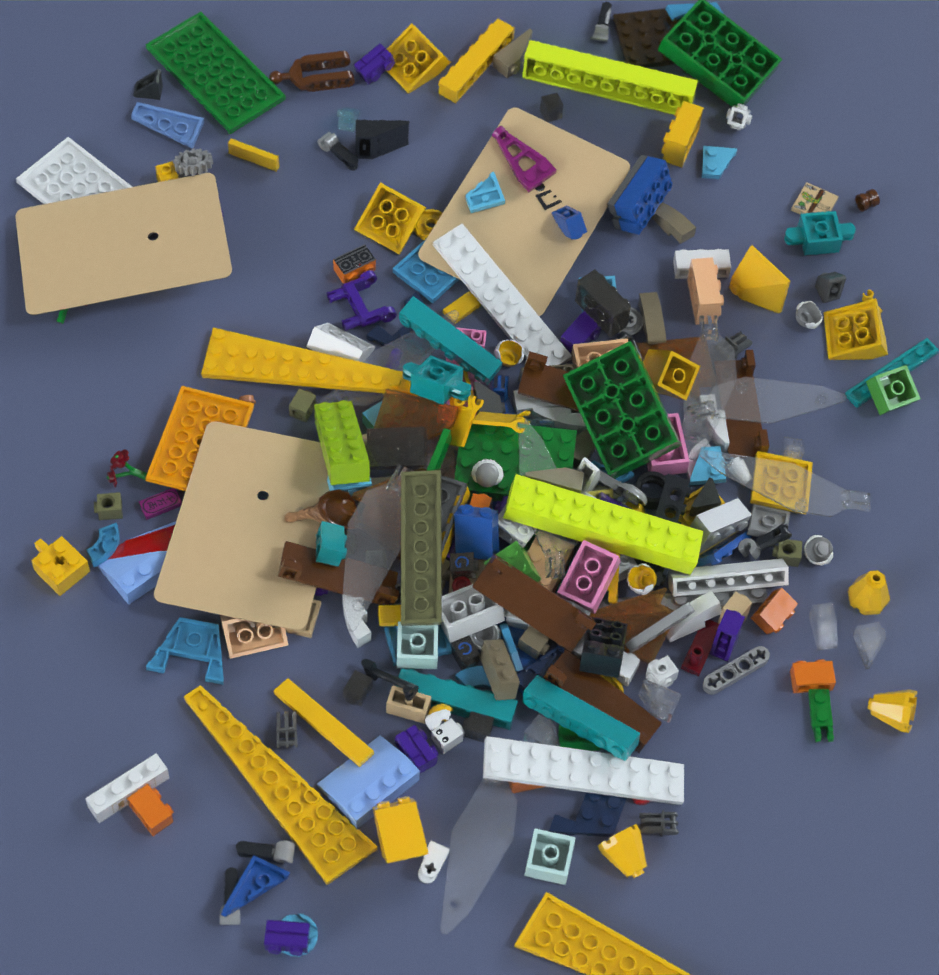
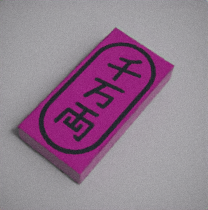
M172 488L139 501V505L146 520L181 507L182 502L176 489Z

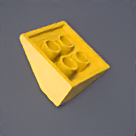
M412 23L386 49L392 54L395 61L392 69L387 72L408 93L438 76L451 63Z
M380 182L354 230L400 255L426 207Z
M752 245L732 275L729 288L741 300L776 313H781L790 280Z
M876 298L823 312L829 360H870L888 355L886 336Z

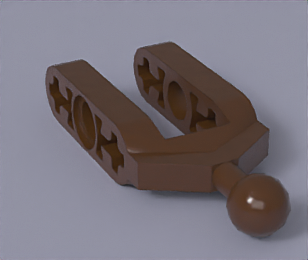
M347 51L305 55L301 59H295L288 73L273 71L269 76V79L274 84L290 79L300 90H307L309 92L347 88L355 83L354 75L351 71L315 74L306 77L302 75V71L311 72L347 67L351 62Z

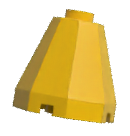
M877 570L869 571L859 576L848 589L850 606L854 609L855 607L858 608L859 612L863 615L880 614L890 601L885 575Z
M908 689L874 694L873 698H869L868 709L871 710L872 716L901 732L909 733L912 728L909 722L910 720L914 721L917 704V697L915 696L917 691Z
M637 824L610 837V840L603 841L597 845L600 852L626 877L632 875L634 879L644 873L643 869L647 865L641 832Z

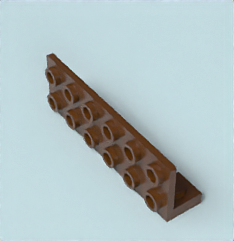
M746 350L741 360L714 362L721 411L725 412L729 437V447L727 450L729 459L737 457L755 458L757 451L767 453L769 449L767 429H762L753 378L756 366L753 350Z
M530 351L525 362L518 394L579 411L563 377L568 371L546 365L548 356Z
M289 541L284 543L278 577L379 605H394L398 599L399 590H395L398 572L346 557L344 560H341L339 567L316 562V549Z
M493 554L472 585L475 590L570 652L574 650L587 629L592 630L596 624L593 618L496 554Z
M565 650L555 664L550 666L543 679L640 732L639 744L635 751L640 753L662 722L601 675L579 671L581 660L568 650Z

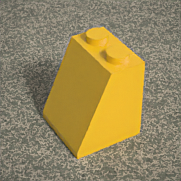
M648 349L643 363L657 393L687 400L700 366L670 350Z
M409 796L398 798V802L389 803V801L379 802L376 807H372L382 857L387 864L429 854L416 801L413 798L410 799Z

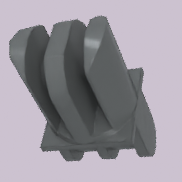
M740 331L730 338L726 336L725 340L716 345L715 350L720 351V355L725 356L726 360L730 361L733 358L737 359V355L750 347L752 341L747 339Z
M288 711L284 712L285 727L282 728L280 712H276L277 748H280V746H286V748L295 746V748H298L296 711H292L293 728L289 727Z
M662 810V813H639L641 834H661V837L663 835L679 834V830L676 829V826H678V821H676L678 813L664 812V810Z

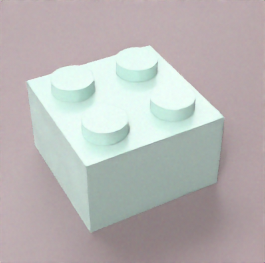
M398 621L397 668L437 669L438 625L402 626L401 621Z
M534 829L525 876L566 885L575 837Z

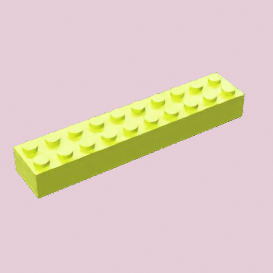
M532 40L529 41L524 55L522 78L673 115H675L677 108L681 107L684 101L694 103L698 80Z
M518 474L515 475L511 484L503 518L576 541L583 542L585 540L600 548L691 575L698 563L703 531Z

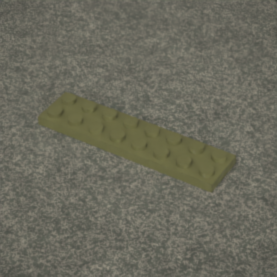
M441 470L401 472L402 626L442 625Z

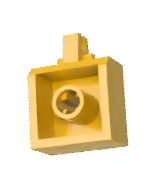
M62 536L50 545L41 538L34 543L36 545L35 548L40 553L31 560L33 568L59 596L90 572L88 561Z

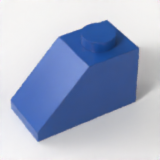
M567 205L551 212L566 237L575 240L581 238L582 234L587 233L581 212Z

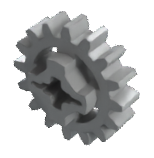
M192 148V151L185 150L180 152L179 156H175L173 160L175 171H179V174L185 173V176L191 174L195 176L196 173L201 175L203 172H208V169H211L213 165L211 153H208L207 150L202 151L201 148L197 150Z

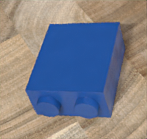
M469 504L460 505L454 514L456 555L488 560L493 554L499 552L498 510L488 507H473Z

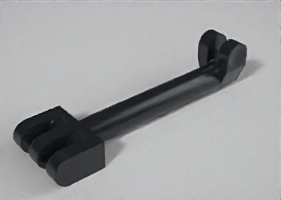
M369 659L361 661L367 678L374 681L381 678L403 688L407 701L412 700L416 696L419 686L378 669L376 663Z

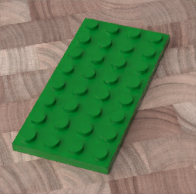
M201 11L146 44V49L230 134L286 100V95Z

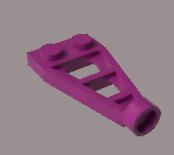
M499 126L493 131L492 136L497 141L514 175L528 192H531L556 174L557 169L546 157L508 133L503 126ZM513 144L522 150L515 157L508 151V148ZM524 157H529L536 163L527 171H523L518 163Z

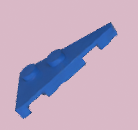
M748 530L736 535L737 537L729 543L726 541L702 554L703 557L698 558L696 567L709 563L712 566L722 561L721 558L733 554L732 550L738 547L743 539L751 538L752 535H747Z
M253 855L224 906L221 915L227 917L287 880L290 872Z

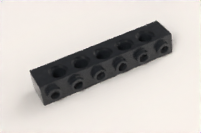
M667 474L655 517L678 524L682 523L678 521L679 516H684L687 506L683 504L684 499L689 498L692 487L688 486L689 479ZM676 495L679 497V500L674 501L670 496ZM670 512L674 517L668 518L665 516V513ZM642 561V562H641V564L643 563V564H647V565H649V566H650V565H655V564H652V563H649V562H645V561ZM656 565L659 570L654 571L657 576V582L652 589L654 591H658L659 585H664L666 575L663 574L665 567Z

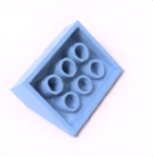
M381 735L368 744L374 750V755L361 767L356 765L351 759H348L317 783L319 789L356 829L374 816L372 807H376L377 803L383 801L391 803L417 783L420 778L419 769L410 759Z

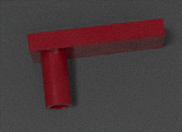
M710 619L705 621V627L698 630L681 669L699 677L710 654L719 623Z

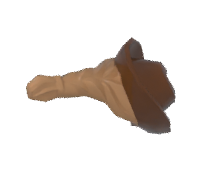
M340 489L326 492L314 506L302 509L299 512H288L285 515V521L289 523L297 520L312 519L320 524L321 521L344 526V530L357 529L358 512L355 501L348 492Z

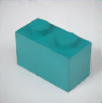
M321 521L316 534V562L339 567L341 560H344L347 554V548H345L347 535L344 534V526Z

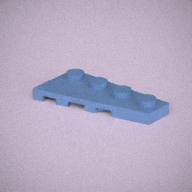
M140 102L136 103L131 114L132 120L190 148H194L204 124V118Z

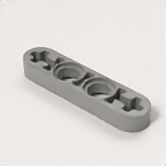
M689 602L629 640L625 644L631 653L635 652L690 616L695 610Z
M763 646L755 647L707 675L703 681V690L710 695L717 694L767 664L770 657L768 649ZM757 654H759V655H762V654H763V655H764V658H763V659H762L761 657H759V658H757V659L755 660V662H753V660L756 658ZM747 662L750 668L743 670L740 668L739 663ZM730 671L734 677L726 679L723 676V672ZM719 677L720 681L716 683L715 688L713 686H708L709 681L711 683H714L718 680Z

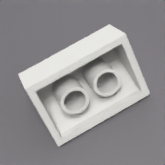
M330 323L314 327L307 344V348L312 351L363 363L368 360L376 347Z
M473 584L442 596L441 626L451 643L505 621L503 607L475 590L472 586Z

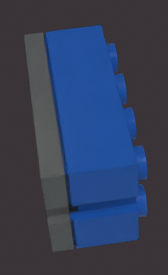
M644 155L638 158L607 203L610 214H613L612 222L615 229L640 235L647 226L648 221L655 214L658 206L672 189V181L666 160Z

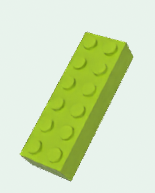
M342 400L333 403L322 402L314 404L315 426L330 484L338 485L370 481L369 458L352 401Z

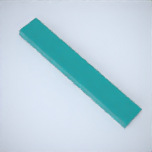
M925 338L846 391L845 396L858 408L872 398L866 383L867 380L907 365L909 372L938 354L939 349L928 338Z

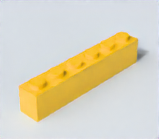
M500 19L491 23L487 31L479 36L477 42L469 47L468 52L459 58L458 63L449 69L448 74L439 80V94L457 103L493 63L494 55L514 39L515 28Z

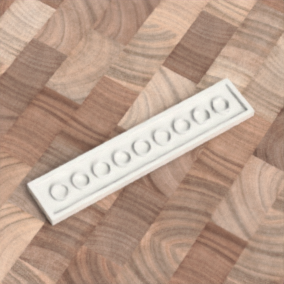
M460 224L433 242L435 249L507 337L521 344L525 359H527L530 351L548 356L546 362L548 366L564 365L572 359V355L463 224Z
M486 736L484 741L483 778L676 805L684 803V764L630 756L624 761L608 753Z

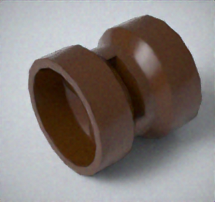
M870 189L865 194L860 193L856 195L855 202L860 211H865L870 206H878L880 199L876 190Z

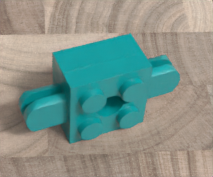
M836 211L802 213L798 226L787 228L784 241L787 245L802 244L804 255L838 253L843 241L853 240L856 228L852 223L839 224Z
M431 355L421 365L409 362L403 366V379L411 381L410 392L420 397L444 404L451 397L466 401L471 395V384L463 382V367Z

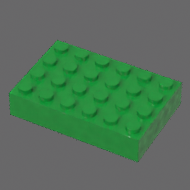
M698 0L663 38L658 48L659 52L731 107L738 104L746 105L776 71L782 61V58L706 0Z
M631 341L563 375L604 467L612 478L616 479L682 446L636 346Z
M472 424L465 446L458 448L454 480L467 483L470 491L469 499H472L474 493L486 494L492 497V501L495 502L502 501L503 496L509 495L510 487L516 474L524 476L526 472L565 467L573 469L577 430L518 424V427L525 428V431L517 433L510 427ZM483 459L495 460L503 469L504 476L502 481L492 487L479 485L472 478L473 466Z

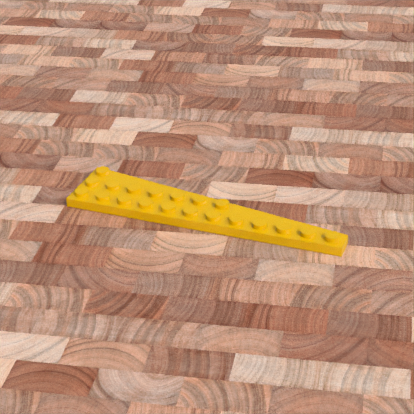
M214 327L201 372L202 378L418 396L410 392L411 381L403 379L402 371Z
M201 685L184 696V700L326 885L378 850V846L360 830L356 829L345 816L343 817L331 803L323 799L320 793L309 786L308 782L275 752L267 748L256 735L254 736L242 722L234 718L232 713L221 706L220 702Z
M548 892L543 896L514 945L516 948L586 975H691Z

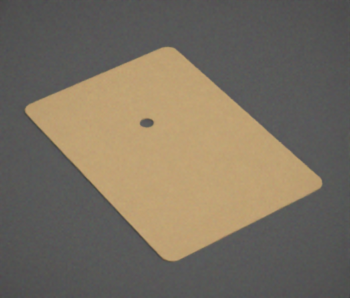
M511 108L507 111L498 127L503 126L508 133L546 157L557 169L556 174L543 182L545 185L543 191L533 189L531 192H528L517 180L497 141L491 136L420 248L418 256L423 262L461 280L435 249L433 242L460 224H463L538 316H541L606 211L607 203L630 171V164L625 159L519 108ZM514 144L508 148L513 157L522 152ZM524 157L518 161L523 171H527L536 164L529 157ZM495 172L505 198V204L470 213L465 195L475 189L476 185L481 181L484 182L490 173ZM551 190L552 192L541 197L546 206L558 200L562 202L545 210L535 195ZM566 205L581 212L587 233L582 234L581 238L575 240L566 237L551 212Z
M211 173L22 208L16 213L25 307L30 315L226 278L232 273L216 178ZM157 233L159 236L156 240H149L148 235Z
M215 421L209 423L206 426L155 587L154 598L160 603L292 630L303 629L308 621L316 587L278 577V572L286 541L316 549V534L320 523L312 519L297 520L289 523L285 521V515L288 512H299L302 509L314 506L319 502V498L330 491L327 483L328 472L320 442ZM265 491L269 494V497L266 500H260L257 494Z

